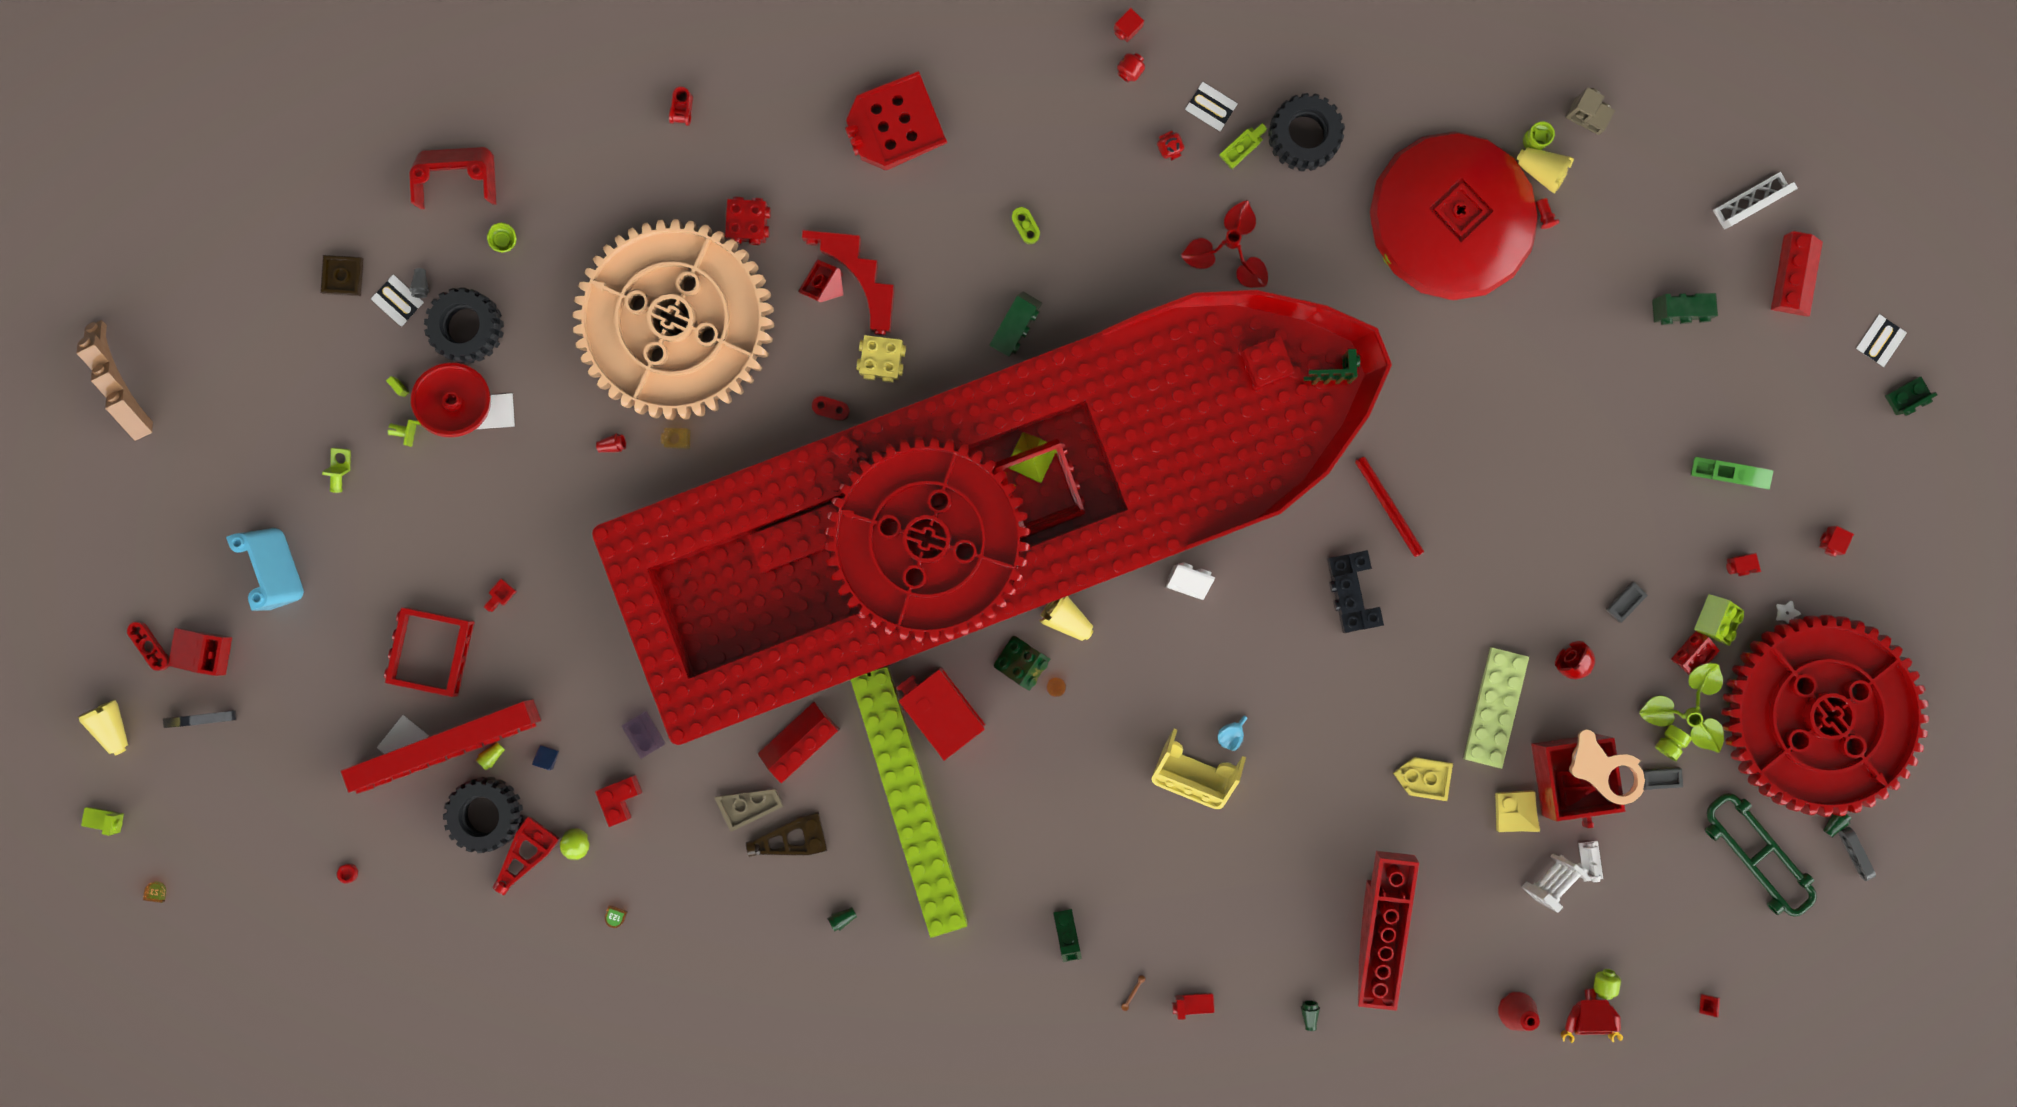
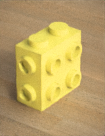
M864 335V340H860L859 351H862L861 359L857 360L856 370H859V374L866 380H875V377L882 378L883 382L889 383L899 380V376L903 375L904 364H901V357H905L906 345H903V341Z

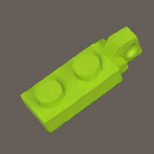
M1262 123L1255 130L1252 127L1247 129L1220 153L1219 157L1232 170L1263 141L1261 136L1267 130L1266 126Z

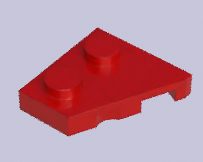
M1569 770L1557 772L1562 809L1572 806L1597 791L1589 781L1573 776Z

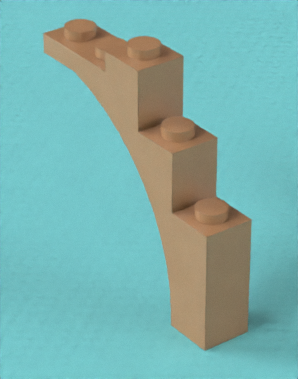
M103 320L96 323L92 322L85 327L84 338L77 343V354L92 370L91 382L106 397L105 409L136 441L152 433L153 421L134 399L115 365L106 338L107 325Z

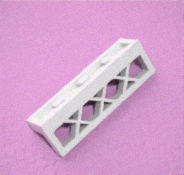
M1779 172L1717 207L1713 212L1725 230L1798 188L1794 182L1788 185L1782 173ZM1776 178L1782 186V189L1778 191L1770 189L1772 181ZM1757 189L1765 191L1764 199L1754 198ZM1739 199L1749 200L1747 209L1738 207ZM1723 208L1732 209L1731 218L1725 220L1720 210Z

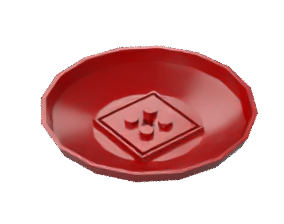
M1456 131L1423 136L1397 152L1376 180L1370 208L1375 245L1392 272L1420 293L1449 300L1487 295L1514 278L1532 252L1539 220L1533 186L1515 158L1486 138ZM1458 208H1464V215L1462 213L1457 214Z

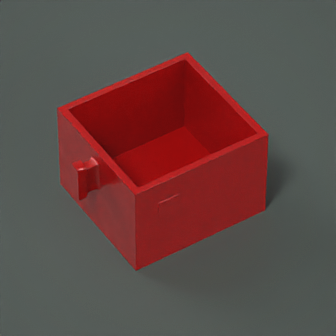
M940 667L920 684H917L914 681L916 677L911 675L896 688L898 691L902 690L905 694L899 700V703L945 761L984 731V725L986 724L943 668Z
M1595 734L1596 741L1606 756L1617 755L1614 737ZM1578 737L1531 743L1542 816L1556 822L1582 818L1583 827L1594 828L1593 816L1626 812L1625 805L1609 801L1598 790L1572 806L1562 809L1557 772L1569 770L1572 764V754L1578 743ZM1618 766L1611 771L1608 784L1614 794L1623 795Z

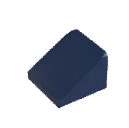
M540 745L532 765L546 770H553L559 751Z

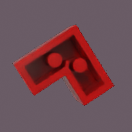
M636 775L595 791L608 826L611 827L632 818L625 800L643 793Z

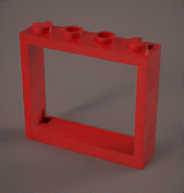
M1058 439L996 462L994 470L997 474L1004 471L1005 468L1056 450L1075 505L1027 524L1019 523V527L1030 529V534L1085 514L1084 507L1086 504L1083 495L1079 496L1077 491L1080 489L1077 478L1073 479L1071 472H1074L1071 461L1066 460L1067 449L1064 443L1061 444ZM1007 478L1002 483L1003 486L1009 484Z
M401 607L396 616V621L398 622L397 629L394 630L392 635L393 647L388 653L390 661L389 666L384 672L385 683L449 697L459 696L474 621ZM409 615L460 626L447 689L396 679Z

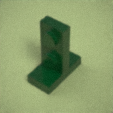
M1072 909L1054 912L1053 915L1063 962L1082 959Z

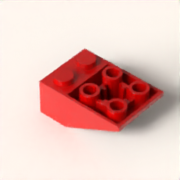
M175 628L168 666L213 676L226 675L232 637Z

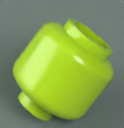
M1604 969L1596 973L1593 989L1598 997L1611 1000L1619 995L1621 978L1615 974V971Z

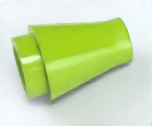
M496 742L488 749L479 753L475 760L487 770L489 767H493L505 749Z

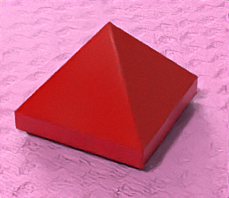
M1701 994L1699 1013L1719 1017L1720 998Z

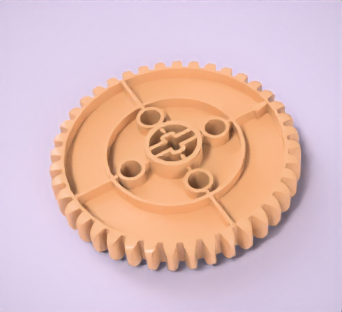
M673 219L670 228L663 220L657 221L656 230L647 222L643 223L641 234L634 228H630L628 230V240L618 235L615 237L617 244L615 249L607 244L603 247L607 256L604 259L600 256H595L593 261L598 266L596 270L586 268L584 272L591 278L589 283L580 282L578 285L585 292V295L575 297L574 302L582 306V310L574 311L572 317L581 321L580 325L573 327V333L583 337L576 342V348L587 351L582 355L581 361L587 365H592L588 370V374L594 378L600 377L597 385L603 390L609 389L608 395L611 399L618 400L621 398L622 406L626 408L634 406L636 413L641 415L649 411L650 416L657 419L663 412L666 419L674 420L678 411L680 417L687 420L690 418L691 409L700 417L705 415V405L713 411H718V399L730 404L732 398L729 392L733 390L737 394H743L744 390L740 385L741 381L752 384L754 379L749 374V371L751 369L761 371L762 366L756 361L757 357H768L769 353L761 346L762 344L771 343L773 340L764 330L774 327V322L765 317L773 313L774 307L768 303H763L771 297L769 290L761 288L766 283V279L763 275L756 274L759 267L754 261L747 262L749 254L746 250H738V243L734 239L726 241L725 234L721 231H717L712 235V229L709 225H703L698 230V226L694 221H688L684 228L678 219ZM689 279H695V288L688 292L684 291V283ZM643 297L645 300L643 308L635 311L633 308L634 301ZM675 304L683 311L685 310V308H687L689 313V319L686 318L687 316L679 309L670 305ZM663 312L674 318L677 317L688 325L684 328L674 322H669L661 317L660 314ZM658 321L661 322L660 324H661L663 327H665L666 329H668V330L671 331L672 333H675V334H678V335L673 336L671 333H669L668 331H666V330H664V329H663L662 332H661L660 329H659V322H658ZM708 329H713L715 332L714 339L711 342L704 343L702 339L703 333ZM657 348H662L664 353L662 359L653 362V351Z

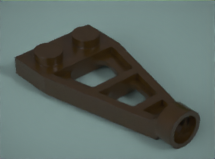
M815 813L799 817L755 841L746 842L748 856L812 855L827 851L820 814ZM796 829H801L805 844L803 846L790 845L787 839L788 834ZM779 835L782 836L784 847L771 849L768 842L769 839Z

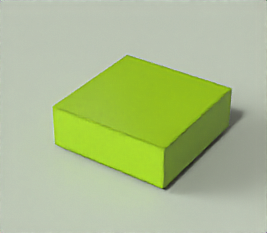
M391 376L386 380L399 396L405 397L409 394L408 389L398 378Z

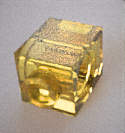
M664 428V433H661V444H664L666 449H690V430L687 428ZM674 434H678L679 441L673 444L671 437Z

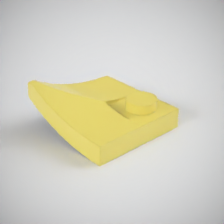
M1535 791L1495 793L1496 831L1540 832Z

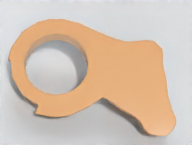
M1586 729L1578 733V743L1572 754V764L1569 768L1573 776L1589 781L1606 799L1616 804L1625 805L1632 803L1644 791L1645 778L1643 770L1638 765L1639 759L1628 754L1608 757L1597 743L1596 736L1591 730ZM1625 765L1633 772L1634 783L1626 794L1616 795L1609 788V775L1616 767Z

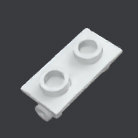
M1598 841L1578 843L1581 865L1588 870L1586 874L1591 878L1589 881L1600 882V879H1603Z

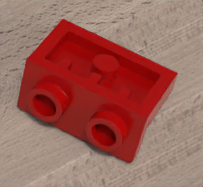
M1696 631L1671 660L1680 665L1690 675L1696 667L1710 663L1720 650L1709 637Z

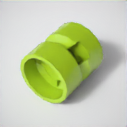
M1545 121L1535 123L1523 136L1524 147L1543 150L1555 137L1553 126Z
M1670 725L1664 733L1665 738H1660L1655 748L1668 758L1677 761L1683 753L1682 748H1686L1692 738L1678 727Z

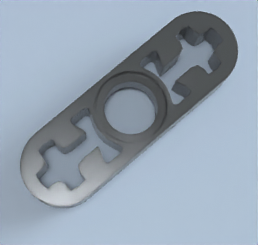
M1851 827L1842 829L1839 832L1840 838L1860 877L1864 881L1876 877V873L1854 830Z

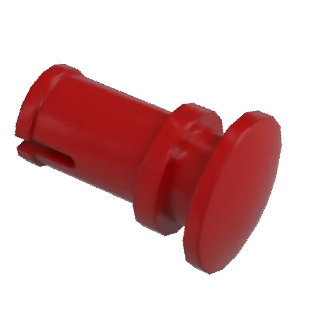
M1544 198L1536 202L1541 215L1540 221L1543 222L1541 229L1556 226L1560 221L1559 219H1554L1556 216L1551 211L1548 199Z

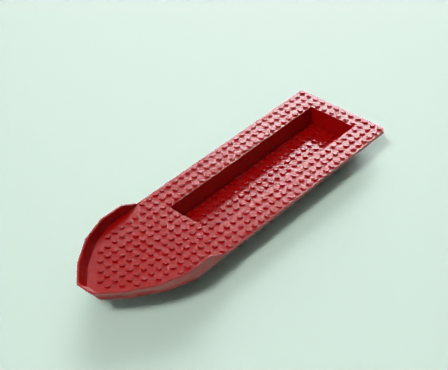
M1260 290L1192 293L1133 316L1099 333L595 526L592 536L668 737L673 744L682 745L952 641L948 640L944 631H940L939 640L935 643L932 642L929 632L925 633L921 643L916 641L914 631H911L906 640H901L900 628L897 627L892 635H886V622H883L878 628H873L871 622L874 615L871 614L865 619H860L858 615L863 606L860 604L849 608L847 603L853 595L851 593L847 595H840L838 593L840 587L845 584L844 580L833 581L831 579V576L839 568L828 566L826 562L835 556V552L823 550L761 573L747 536L833 504L831 502L833 498L844 499L845 494L841 492L839 485L846 484L851 486L853 484L848 476L850 471L856 472L859 475L863 473L861 468L855 466L852 459L847 463L831 452L842 435L859 447L856 451L857 453L867 455V460L860 457L858 458V463L864 460L870 465L874 463L872 458L873 451H877L882 457L887 456V444H891L897 452L901 450L900 443L902 439H906L910 447L913 448L915 447L917 437H922L925 446H930L931 439L938 437L941 448H944L948 439H953L955 451L957 452L963 444H968L969 457H972L977 451L983 452L982 465L990 460L998 462L1011 457L1023 432L1046 442L1058 439L1061 444L1064 443L1068 452L1065 455L1066 460L1071 461L1074 472H1071L1073 479L1077 478L1080 489L1077 491L1079 496L1083 495L1085 500V514L1020 538V542L1030 545L1029 551L1019 552V556L1026 559L1028 565L1024 567L1016 566L1015 571L1023 576V580H1010L1009 584L1015 589L1016 593L1015 595H1009L1003 592L1001 597L1005 600L1007 606L1002 608L994 603L991 607L996 617L991 619L984 613L980 615L983 622L982 628L976 627L972 621L969 622L970 634L1281 514L1331 472L1369 418L1392 363L1377 327L1327 305ZM1280 335L1295 372L1290 376L1255 389L1241 352L1246 348ZM1348 349H1356L1357 355H1360V366L1357 367L1358 377L1351 384H1347V380H1342L1340 384H1335V380H1331L1328 384L1318 381L1316 385H1312L1311 381H1304L1303 379L1305 376H1312L1309 375V370L1342 369V356ZM1055 453L1041 483L1009 468L1004 469L1007 473L1008 483L1015 484L1016 490L1013 493L1014 498L1023 499V504L1018 508L1019 512L1028 514V518L1023 524L1075 505L1057 453ZM940 494L943 505L937 506L934 509L942 510L947 506L948 498L945 495ZM931 521L919 523L914 528L923 530V527H931ZM896 522L883 527V533L888 536L895 534L898 525ZM936 523L934 528L931 527L938 533L937 536L946 538L945 530L941 525ZM915 532L910 534V537L923 541V547L925 548L928 547L929 543L942 548L946 545L945 542L933 539L931 537L932 532H928L927 536ZM909 541L911 550L918 557L921 552L925 553L926 559L936 557L942 552L936 549H932V552H924L917 547V543ZM962 544L958 547L957 556L959 559L968 560L973 556L974 550L971 545ZM913 569L908 573L907 579L910 585L917 586L923 581L921 570ZM958 627L954 628V639L965 636Z

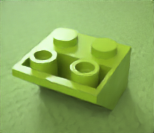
M1708 594L1694 630L1730 646L1736 638L1739 624L1744 619V610L1730 600Z

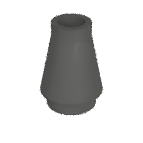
M414 269L409 290L412 297L426 298L427 293H429L425 269Z

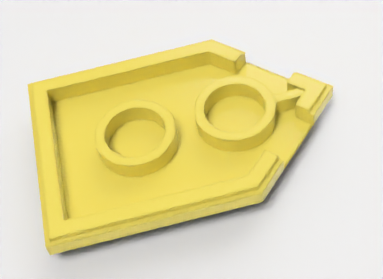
M1414 757L1393 772V774L1408 795L1447 801L1453 763Z

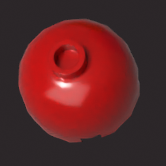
M1572 642L1569 644L1571 647L1566 651L1563 648L1555 659V666L1563 676L1577 680L1590 675L1596 661L1594 652L1585 642Z

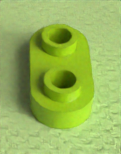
M1024 207L1016 208L1012 213V222L1019 235L1027 244L1036 243L1040 238V230L1031 213ZM1023 215L1025 220L1019 221L1018 216ZM1033 232L1034 236L1032 238H1029L1027 236V233Z

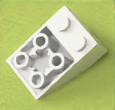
M1183 562L1173 565L1166 588L1204 600L1215 580V577L1211 576L1212 572L1204 569L1193 570L1192 565Z

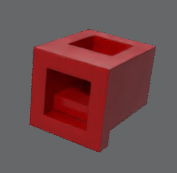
M1757 553L1727 559L1726 568L1729 574L1738 573V576H1744L1750 573L1761 572Z

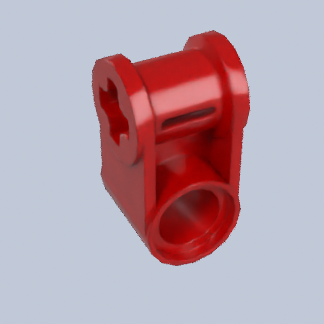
M677 87L673 91L669 112L670 124L677 122L690 126L693 97L685 87ZM682 93H686L687 98L684 101H679V96Z

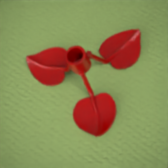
M1248 200L1235 205L1227 212L1224 218V226L1228 232L1225 240L1216 249L1213 250V245L1209 240L1198 238L1190 242L1181 254L1182 259L1191 267L1207 269L1215 264L1216 258L1214 253H1217L1224 245L1230 249L1237 248L1240 261L1243 264L1236 271L1239 283L1249 288L1267 286L1268 271L1264 262L1257 257H1250L1245 262L1240 242L1242 235L1251 233L1256 226V217Z

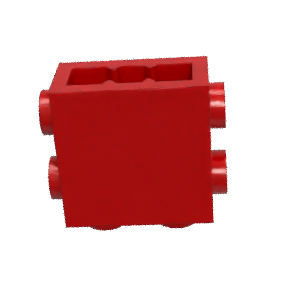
M738 196L733 197V199H727L725 238L727 240L734 239L738 244L742 242H749L750 245L766 243V237L769 238L770 234L767 219L771 217V208L768 207L766 201H763L762 198L744 200L743 197Z

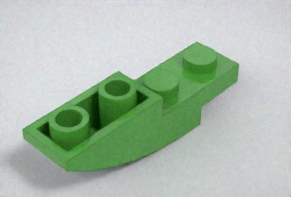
M1694 457L1690 476L1770 490L1773 470Z

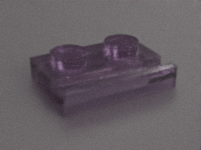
M647 711L622 725L623 730L641 759L666 744Z

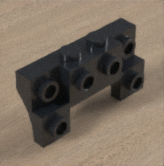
M1368 550L1327 558L1332 580L1329 582L1330 590L1335 594L1336 600H1333L1335 611L1339 612L1343 633L1384 626L1380 607L1365 609L1357 572L1372 569Z

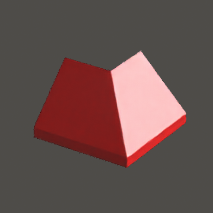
M817 259L798 292L820 303L843 296L841 280L843 274L839 268Z

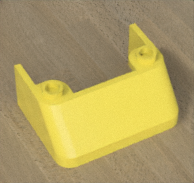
M1174 728L1164 745L1152 776V782L1161 788L1210 808H1223L1240 782L1246 757L1242 756L1236 766L1225 762L1219 764L1217 768L1182 755L1183 746L1179 742L1174 741L1177 729Z

